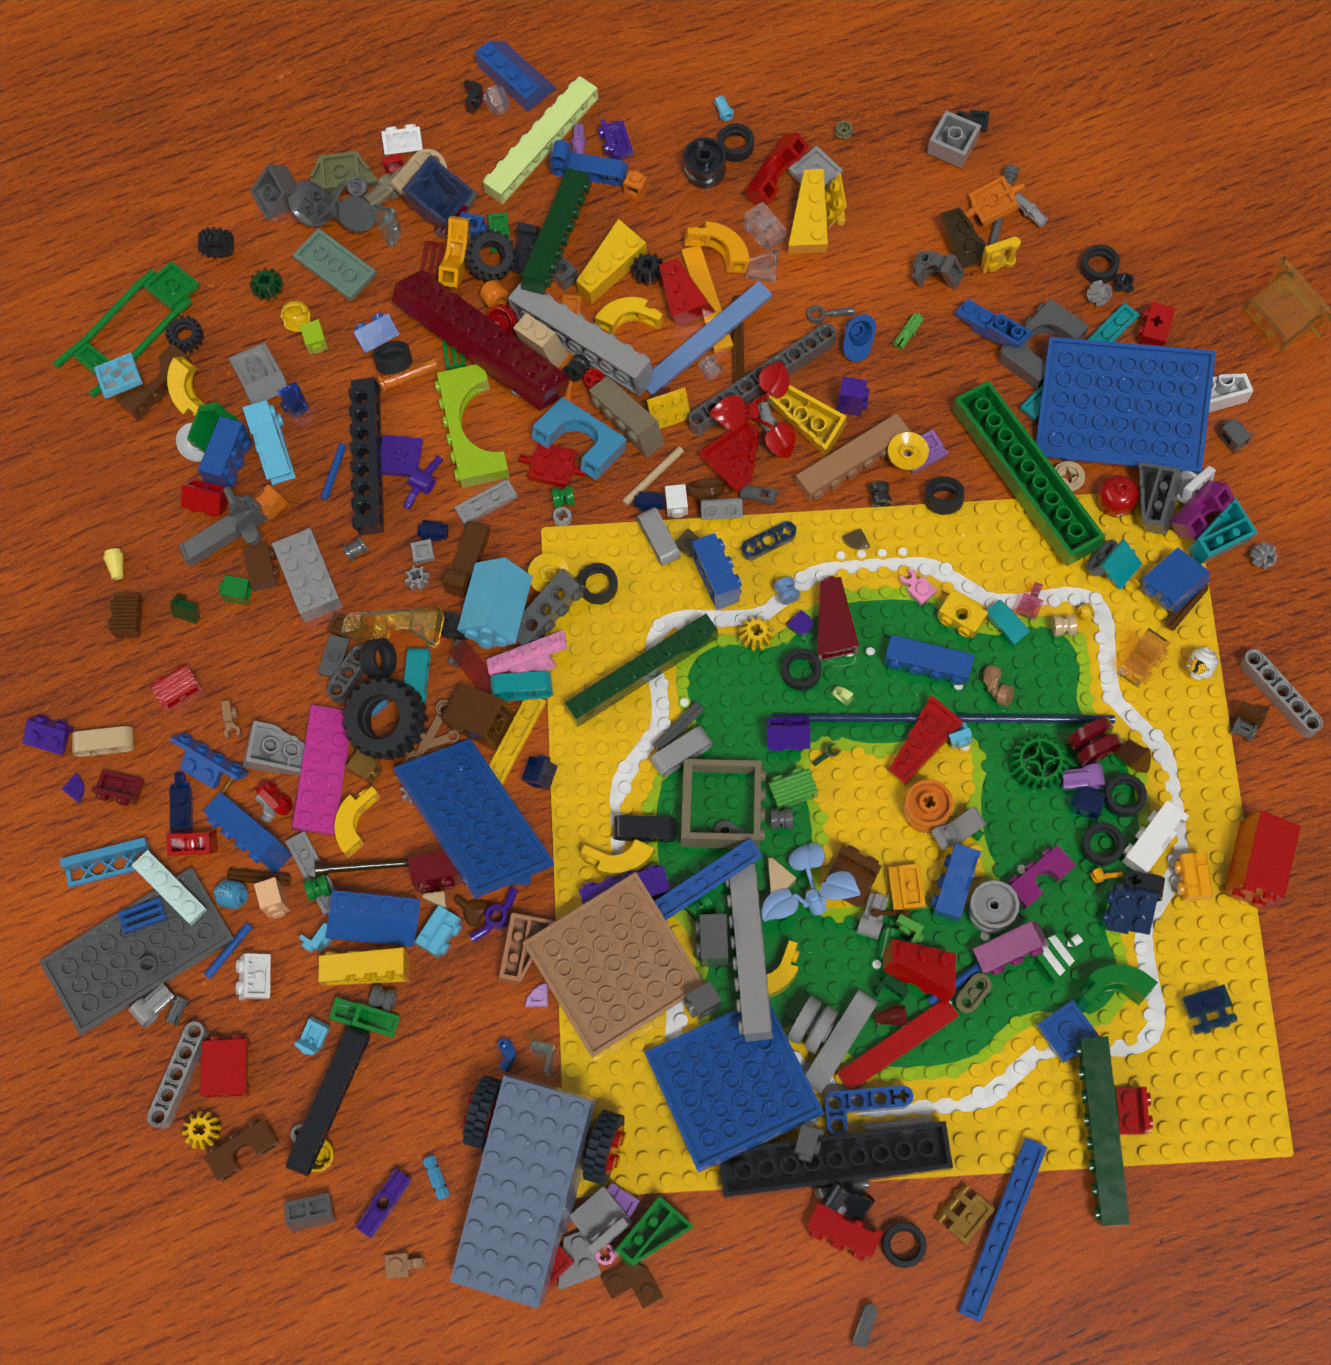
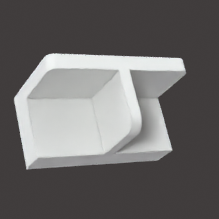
M1208 466L1201 473L1181 472L1183 479L1177 500L1186 505L1208 480L1213 481L1216 470Z

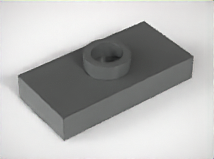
M329 634L318 669L319 675L330 678L334 676L346 658L351 642L350 639Z

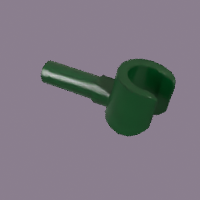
M836 743L828 745L825 749L826 752L812 762L813 765L817 766L828 757L839 755L841 750H838L835 754L831 751V747Z

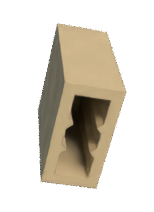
M527 313L513 327L521 342L532 348L557 368L567 358L568 355L556 333Z

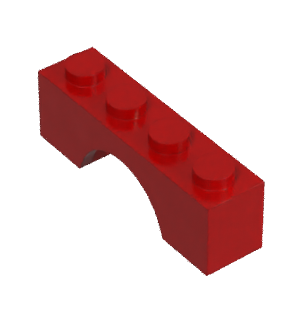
M798 132L782 136L744 193L755 206L767 205L772 202L780 190L777 187L779 177L788 167L800 161L808 149L809 145Z

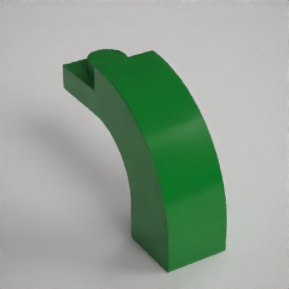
M1114 964L1104 966L1093 972L1083 986L1086 988L1079 995L1081 1001L1077 1007L1085 1012L1100 994L1107 991L1120 992L1139 1006L1158 982L1144 971L1129 965Z

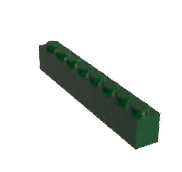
M571 168L566 169L522 273L521 289L544 295L546 289L551 287L552 275L556 274L558 270V260H562L564 255L563 248L568 246L569 233H573L575 228L574 221L579 219L580 207L585 205V194L590 193L592 182H589L590 173Z
M705 613L566 701L564 704L567 713L576 726L579 727L718 638L717 627Z
M1109 1037L1077 1039L1074 1050L1075 1056L1079 1057L1080 1066L1077 1067L1078 1080H1082L1083 1090H1080V1101L1085 1106V1113H1082L1083 1126L1087 1127L1088 1136H1085L1086 1150H1090L1091 1160L1087 1161L1089 1174H1092L1093 1183H1090L1091 1196L1095 1197L1096 1207H1093L1094 1221H1098L1100 1226L1130 1224Z

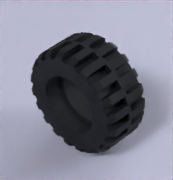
M388 677L371 678L370 682L364 681L360 683V689L354 688L351 692L353 694L352 698H347L345 702L348 705L347 709H343L342 716H345V721L342 722V725L348 731L345 733L347 740L352 741L351 745L366 756L385 760L402 758L405 756V752L411 753L415 750L413 745H419L423 740L420 736L422 733H426L427 728L424 727V722H428V715L424 714L427 707L425 703L420 701L422 700L420 693L415 692V688L411 685ZM392 699L399 709L398 726L388 737L378 738L371 726L373 710L381 701Z

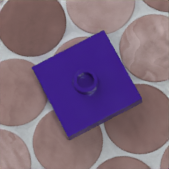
M383 435L381 443V469L383 475L410 477L412 472L419 468L423 438Z

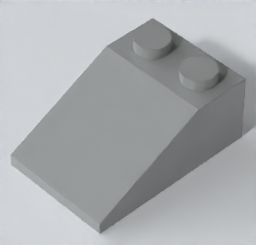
M265 343L228 358L251 404L280 396L284 392L289 391L284 376Z

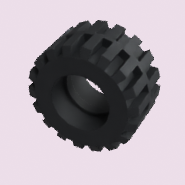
M489 229L486 232L483 230L476 234L466 247V255L464 256V259L467 260L466 267L470 268L471 275L475 274L477 276L476 279H483V282L502 280L513 269L517 258L515 256L516 248L512 246L514 244L513 241L507 239L508 235H501L502 231L497 230L494 232L493 229ZM491 246L498 250L501 256V262L498 266H488L482 261L480 257L482 247Z

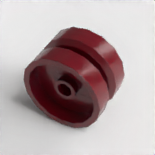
M1102 717L1088 723L1067 738L1072 750H1080L1076 757L1082 767L1101 761L1123 746L1124 743L1118 733H1111L1114 726L1108 717Z

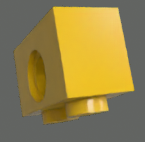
M952 591L940 608L937 618L943 625L955 628L961 636L973 639L985 622L988 612ZM963 614L966 616V619L961 620L956 615Z

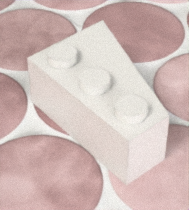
M1168 800L1159 811L1154 809L1147 819L1150 824L1147 828L1141 827L1135 835L1138 839L1134 845L1130 843L1122 853L1126 856L1122 862L1134 871L1147 874L1172 838L1177 834V831L1188 819L1189 815Z

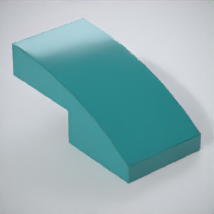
M1000 599L986 610L989 621L996 629L1001 630L1011 645L1016 644L1030 632L1020 618Z

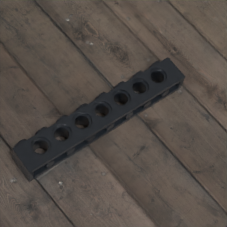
M374 377L351 380V388H349V397L352 402V406L349 407V414L352 418V424L349 426L352 436L350 451L353 455V461L350 462L353 473L351 488L354 492V498L351 499L352 509L354 510L352 526L360 535L384 533L380 385ZM370 509L367 514H364L366 510Z

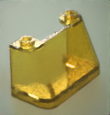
M434 605L377 608L351 612L343 620L341 633L363 645L366 641L384 638L389 640L390 630L400 629L402 631H411L423 639L425 645L430 648L439 647L444 613Z

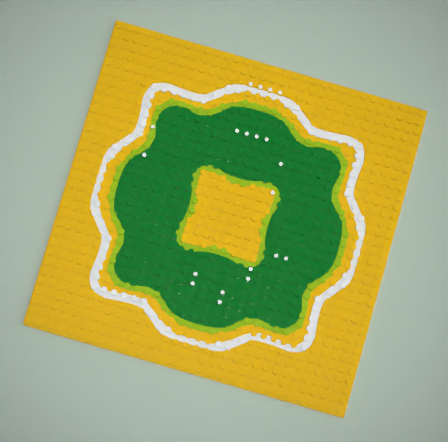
M1139 491V500L1135 510L1130 515L1120 516L1119 518L1108 516L1100 510L1096 498L1097 494L1075 495L1106 536L1103 543L1109 540H1115L1119 543L1122 539H1125L1143 563L1121 590L1115 586L1112 580L1108 579L1106 572L1101 576H1092L1086 569L1087 562L1096 551L1066 566L1017 499L964 502L960 510L950 515L934 513L928 509L926 504L754 514L743 515V518L663 520L681 555L680 559L665 566L660 565L639 522L544 527L541 530L542 554L552 553L560 556L566 562L569 572L578 579L581 571L587 565L603 563L615 571L618 580L617 593L609 602L592 604L581 597L569 606L570 609L566 615L558 618L555 622V627L550 632L545 633L546 637L559 631H564L567 641L566 649L551 654L555 660L556 668L547 671L551 673L553 695L547 698L556 921L583 905L579 889L583 888V885L591 882L596 884L603 883L604 879L609 878L597 873L598 864L592 866L583 861L584 858H582L581 851L584 845L607 855L622 854L632 846L634 841H618L613 839L614 816L633 815L676 818V839L674 842H642L655 848V855L649 864L639 871H645L651 865L657 864L659 867L664 865L670 890L732 850L730 848L681 847L684 766L666 777H661L650 761V758L658 752L654 748V742L695 702L702 706L703 712L675 739L677 740L696 727L701 726L713 742V746L695 759L762 761L761 769H766L765 782H761V788H765V801H761V808H765V821H760V828H765L764 841H760L759 849L763 857L752 863L755 864L757 871L761 919L763 903L770 895L768 858L776 860L796 877V883L790 889L791 895L798 894L804 900L806 893L811 890L806 869L794 870L789 863V857L792 852L802 845L817 843L824 850L825 859L822 865L810 868L815 888L818 891L821 888V883L825 881L835 863L842 845L847 847L851 845L857 848L861 855L865 857L872 856L882 865L875 882L860 907H855L842 899H825L826 911L820 915H813L808 907L804 908L803 904L798 901V908L793 914L780 919H770L765 922L762 919L767 974L775 971L781 964L789 940L798 943L797 950L800 951L796 964L792 962V965L799 967L794 981L782 993L769 998V1002L787 1037L810 996L821 1001L818 1016L821 1015L827 1006L839 1011L826 1041L859 989L879 1001L823 1092L820 1094L813 1089L824 1115L817 1117V1125L812 1127L823 1130V1137L830 1136L826 1129L824 1101L827 1095L837 1091H848L837 1076V1072L933 1007L927 1000L932 994L921 992V988L910 982L906 986L909 988V992L904 1000L885 987L878 997L874 996L876 990L873 988L874 984L880 976L884 978L888 974L883 971V959L878 957L880 934L878 940L857 934V929L861 916L864 915L870 893H878L888 898L885 911H893L888 867L920 864L926 907L909 910V918L924 926L922 933L925 936L920 945L956 953V977L978 963L973 951L974 948L1030 921H1038L1045 938L1058 932H1062L1067 939L1075 933L1082 938L1084 944L1076 949L1080 956L1079 959L1053 985H1051L1029 955L1023 958L1025 962L1014 967L1010 964L1004 967L1005 971L993 976L992 973L985 974L991 980V990L973 1013L962 1014L957 1010L955 1000L968 981H966L955 990V994L949 1000L959 1014L957 1019L854 1089L907 1086L913 1092V1100L904 1109L847 1114L848 1129L845 1134L865 1132V1124L932 1116L933 1123L946 1121L953 1169L872 1181L1011 1173L1024 1138L1047 1147L1038 1172L1088 1169L1087 1161L1091 1159L1090 1150H1086L1085 1136H1088L1087 1127L1083 1126L1082 1113H1085V1106L1080 1101V1090H1083L1082 1080H1078L1077 1067L1080 1066L1079 1057L1073 1056L1065 1063H1062L1036 1025L1072 1000L1078 1005L1081 1001L1079 995L1086 988L1083 985L1088 977L1096 970L1114 964L1138 968L1158 982L1139 1006L1120 992L1107 991L1100 994L1085 1012L1082 1011L1100 1037H1109L1114 1089L1147 1087V1092L1151 1094V1106H1148V1112L1153 1118V1129H1150V1133L1147 1135H1120L1123 1167L1291 1157L1294 1154L1258 909L1247 901L1235 900L1231 895L1224 893L1240 821L1244 820L1232 735L1230 734L1231 729L1210 588L1175 630L1170 631L1164 626L1165 621L1172 612L1163 609L1153 597L1150 598L1145 595L1142 590V579L1177 547L1192 557L1188 548L1195 540L1178 537L1171 523L1167 535L1146 532L1142 522L1141 491ZM1176 500L1172 518L1185 506L1179 500ZM715 533L718 539H722L725 550H723L725 556H730L734 566L732 571L734 575L738 574L742 586H740L742 593L740 594L739 602L717 611L692 558V541ZM909 568L914 570L917 579L923 576L937 590V593L922 606L907 593L909 586L901 584L899 580L901 575L905 579L911 578L907 573ZM550 571L545 573V577L548 579L553 576V573ZM593 574L586 581L587 590L593 594H602L609 589L610 580L604 574ZM791 576L795 581L794 586L799 590L801 597L791 604L783 605L779 599L780 594L776 592L774 584L782 578ZM830 576L835 578L841 577L859 642V651L856 654L820 661L822 668L818 683L809 690L796 691L788 687L783 681L781 675L782 662L788 653L799 648L808 649L817 654L820 582ZM1134 578L1141 582L1137 589L1131 585ZM1127 585L1134 590L1131 595L1124 590ZM564 590L559 593V600L565 597ZM952 591L985 611L1000 599L1020 618L1030 632L1016 644L1011 645L1001 630L996 629L989 619L986 618L975 637L971 639L970 637L961 636L955 628L943 625L937 618V615ZM1091 603L1095 618L1086 621L1081 620L1079 615L1082 613H1078L1079 607L1083 604ZM550 605L545 608L546 616L551 612ZM800 610L810 616L813 622L811 632L804 636L797 635L787 627V624ZM705 613L709 616L718 629V638L584 724L579 727L576 726L566 711L564 704L566 701ZM963 614L956 615L961 620L966 619V616ZM751 615L755 620H758V616L761 615L762 621L768 619L769 625L774 626V631L772 632L774 639L770 640V646L764 645V650L762 651L759 647L752 651V645L745 648V641H740L739 639L741 635L739 628L744 627V620L750 622ZM1067 615H1075L1077 621L1076 636H1068L1065 633L1062 636L1054 637L1052 617L1061 616L1066 618ZM755 631L754 635L758 636L759 631ZM891 635L973 654L974 659L967 685H954L948 680H933L928 675H913L907 670H892L888 668L887 665H884ZM1205 647L1217 654L1216 657L1219 663L1211 678L1197 680L1190 676L1191 672L1187 669L1186 664L1195 649ZM797 659L790 664L789 673L793 679L805 681L812 677L814 668L810 661ZM994 665L1000 668L1001 678L999 680V687L1003 684L1014 687L1013 698L1008 707L999 705L992 696V693H988L986 683L983 681V672L987 666ZM836 686L843 687L853 693L852 701L848 706L831 695ZM931 694L954 714L1115 715V723H1112L1114 728L1111 733H1118L1123 743L1131 739L1144 748H1149L1151 751L1149 771L1141 773L1132 769L1129 765L1117 759L1115 752L1094 764H1102L1106 786L1110 780L1121 774H1130L1139 778L1147 790V800L1143 808L1136 815L1118 817L1106 808L1103 801V792L1106 786L1096 790H1087L1086 788L1063 790L1060 783L1059 785L1054 784L1052 789L1046 786L1045 790L1041 791L1039 785H1037L1035 790H1032V784L1030 783L1027 787H1024V779L1020 782L1017 781L1020 774L1015 775L1012 773L1016 767L1010 766L1011 761H1013L1011 754L1015 752L1013 749L1015 745H1019L1021 739L1026 741L1027 735L1032 736L1034 739L1036 733L1040 735V738H1043V735L1047 733L1048 740L1055 737V744L1062 742L1063 745L1060 750H1067L1064 756L1069 758V762L1066 763L1069 766L1068 770L1083 768L1076 757L1080 750H1072L1067 738L1088 723H966L972 733L973 742L964 748L952 749L948 740L923 768L904 785L889 772V768L916 722H810L811 749H804L802 751L788 749L776 752L767 749L766 718L772 717V713L921 714ZM836 743L831 747V751L835 754V752L841 750V753L834 757H828L817 766H814L812 762L826 752V747ZM1035 748L1027 750L1023 754V759L1034 756ZM1044 749L1046 754L1052 755L1048 750ZM1037 758L1036 761H1038L1042 767L1043 763L1040 762V759ZM1056 765L1046 768L1045 776L1053 774L1056 771ZM795 769H810L818 789V797L788 807L792 808L793 829L786 830L780 827L778 830H771L770 809H774L776 806L770 794L768 783L775 776L783 775V777L792 775L791 772ZM1027 769L1030 773L1036 775L1034 770ZM693 772L691 832L714 833L715 826L719 822L728 821L746 832L754 834L755 774ZM922 780L939 781L952 794L953 808L946 824L951 823L961 816L964 811L972 807L978 809L986 823L980 829L984 834L979 841L970 836L960 843V845L981 851L980 858H978L975 874L972 878L969 893L958 923L933 915L934 908L931 907L934 894L939 895L941 889L937 887L940 874L945 875L947 867L943 866L946 855H951L954 847L942 850L932 833L916 831L909 826L904 818L903 805L906 794L912 785ZM1128 784L1117 785L1112 792L1115 803L1123 808L1132 807L1138 800L1136 790ZM1168 800L1188 814L1189 817L1147 873L1165 878L1162 901L1156 904L1150 935L1131 931L1128 934L1108 931L1105 928V924L1102 923L1104 910L1107 911L1109 903H1106L1108 890H1112L1113 883L1120 884L1121 879L1128 872L1134 870L1122 862L1126 857L1124 854L1108 866H1097L1090 863L1084 857L1081 850L1083 835L1094 824H1112L1122 832L1125 839V850L1130 843L1132 845L1136 843L1138 839L1135 835L1141 827L1147 828L1150 824L1147 819L1154 809L1159 811ZM724 828L721 830V833H729V830ZM1098 832L1091 837L1090 847L1096 855L1106 857L1114 852L1116 848L1115 841L1109 834ZM1056 846H1059L1075 863L1076 866L1057 884L1047 875L1036 877V884L1043 894L1025 911L1019 906V912L1015 920L1004 932L986 934L976 929L970 922L967 914L968 902L975 889L982 883L995 880L1008 884L1017 874L1021 877L1026 872L1024 870L1025 867L1032 861L1039 862L1042 859L1040 855L1049 847L1053 850ZM1206 852L1213 896L1209 900L1184 902L1182 895H1178L1177 883L1180 882L1179 874L1175 873L1174 861H1177V857L1180 854ZM1102 868L1104 874L1122 872L1123 877L1109 878L1100 883H1095L1090 873L1095 869ZM726 881L706 894L716 907L712 912H707L706 914H726L728 966L702 967L701 961H697L696 943H701L700 939H696L695 921L697 920L686 908L666 920L703 982L707 983L710 981L722 1000V1008L698 1021L696 1017L692 1018L687 1011L685 1004L687 999L592 1058L559 1004L562 1089L597 1098L592 1115L596 1120L603 1109L622 1114L625 1117L623 1132H626V1138L623 1146H620L618 1151L620 1161L617 1169L614 1168L611 1171V1175L605 1185L584 1180L583 1176H581L576 1198H590L602 1187L608 1190L611 1183H615L618 1187L632 1195L722 1190L719 1164L698 1173L645 1052L737 1010V999H740V991L736 992L735 978L739 977L738 970H734L733 957H737L736 949H732L731 936H735L734 929L730 928L729 916L733 915V910L728 907L727 895H731V888H727ZM883 915L881 931H883V927L898 930L899 927L895 926L899 916ZM900 933L899 937H901L900 941L911 943L914 936L912 934L907 936ZM977 982L975 984L977 989H983L982 983ZM968 1000L962 1001V1004L965 1007L970 1006V1002ZM808 1034L805 1035L799 1044L789 1040L805 1075L826 1041L822 1042L816 1054H813L805 1049ZM889 1092L891 1096L890 1104H893L892 1101L894 1099H901L902 1103H904L908 1096L903 1095V1092H900L897 1097H892V1092ZM874 1095V1102L876 1104L883 1105L886 1103L884 1095ZM853 1096L851 1103L855 1107H861L863 1099L859 1096ZM831 1098L828 1101L832 1109L841 1107V1103L837 1098ZM833 1121L831 1128L835 1132H841L843 1124L840 1121ZM796 1127L759 1145L798 1140L800 1128Z

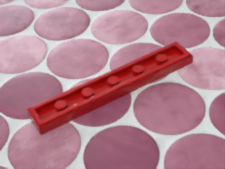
M949 1001L946 1005L942 1002L937 1003L837 1072V1076L847 1090L856 1089L957 1019L959 1014Z

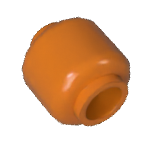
M490 280L482 286L480 297L489 308H492L498 304L506 305L509 292L500 281Z

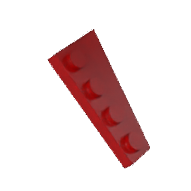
M931 694L914 728L910 731L906 742L889 768V772L902 784L906 785L949 740V734L955 733L964 724L963 721Z

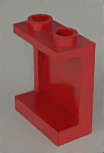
M231 1036V1040H222V1037H209V1041H202L201 1096L205 1098L250 1096V1087L247 1085L248 1047H251V1042L244 1039V1036Z

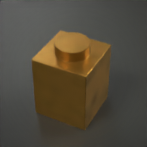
M360 750L355 752L346 765L350 773L371 785L373 780L376 781L382 773L380 763L372 757L360 753Z

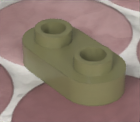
M977 973L970 978L955 1000V1006L959 1012L971 1014L977 1009L991 990L992 983L987 975ZM977 982L982 983L983 989H977L975 984ZM968 1000L970 1002V1006L965 1007L962 1004V1001Z

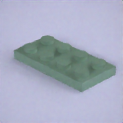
M319 228L293 254V258L350 302L377 276L373 268Z

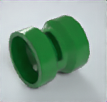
M572 485L566 486L564 489L552 488L555 508L562 507V505H575Z
M325 874L319 876L316 880L308 879L304 881V888L310 902L317 900L320 896L327 897L331 895L330 885Z
M706 894L686 907L697 921H700V915L712 912L716 908Z

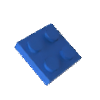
M1074 1000L1036 1025L1062 1063L1075 1056L1074 1045L1077 1043V1039L1100 1037L1080 1008L1077 1007Z

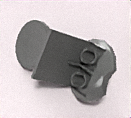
M303 180L295 184L294 193L288 197L289 208L293 216L309 227L323 226L334 218L348 230L363 233L370 230L376 220L374 209L365 199L358 196H349L339 201L338 197L346 181L341 182L330 193H327L320 185L312 181Z

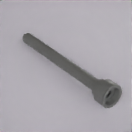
M1009 164L1004 167L1003 175L1007 183L1012 186V182L1018 178L1019 168ZM1004 216L994 222L989 245L998 242Z

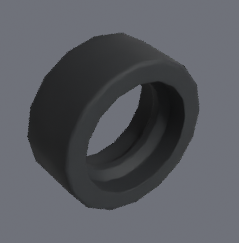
M732 123L723 127L719 132L718 142L725 149L726 160L741 162L749 158L754 149V136L749 127L740 123ZM736 135L742 136L747 140V145L738 150L730 149L724 143L727 138Z
M1093 245L1083 254L1080 265L1081 274L1091 283L1102 280L1103 284H1106L1113 280L1117 274L1120 264L1119 255L1113 248L1107 245ZM1097 256L1104 257L1111 263V269L1107 272H1096L1088 265L1089 259Z
M402 341L384 343L377 347L372 354L376 369L382 374L402 372L411 366L413 362L409 345Z
M948 476L934 478L926 486L925 504L929 510L937 514L950 515L956 513L964 503V487L955 478ZM947 491L953 493L956 497L950 500H941L933 496V494Z
M593 563L587 565L578 577V580L586 587L582 597L589 603H607L617 593V576L615 571L606 564ZM596 573L606 575L610 580L609 589L602 594L589 592L586 587V581L591 575Z
M379 638L368 640L362 645L359 659L361 668L366 676L369 678L390 677L397 665L396 651L392 643L387 639ZM377 649L381 658L380 668L378 667L376 662Z
M799 648L792 650L785 656L782 662L781 675L788 687L796 691H806L818 683L821 677L822 665L814 652ZM797 659H806L812 663L814 673L808 680L797 681L789 673L790 664Z
M1130 774L1115 776L1109 781L1103 792V801L1106 808L1118 817L1136 815L1143 808L1147 800L1145 785L1139 778ZM1128 784L1136 790L1138 800L1135 805L1123 808L1115 803L1112 792L1117 785Z
M1109 823L1092 825L1084 833L1081 840V850L1084 857L1090 863L1097 866L1113 864L1122 855L1125 848V839L1122 832L1116 826ZM1105 832L1114 838L1116 848L1111 855L1101 857L1092 851L1090 840L1094 834Z
M906 1222L897 1223L889 1228L883 1236V1254L896 1267H913L926 1254L927 1243L925 1235L914 1224ZM898 1232H910L917 1239V1252L910 1259H900L891 1250V1239Z

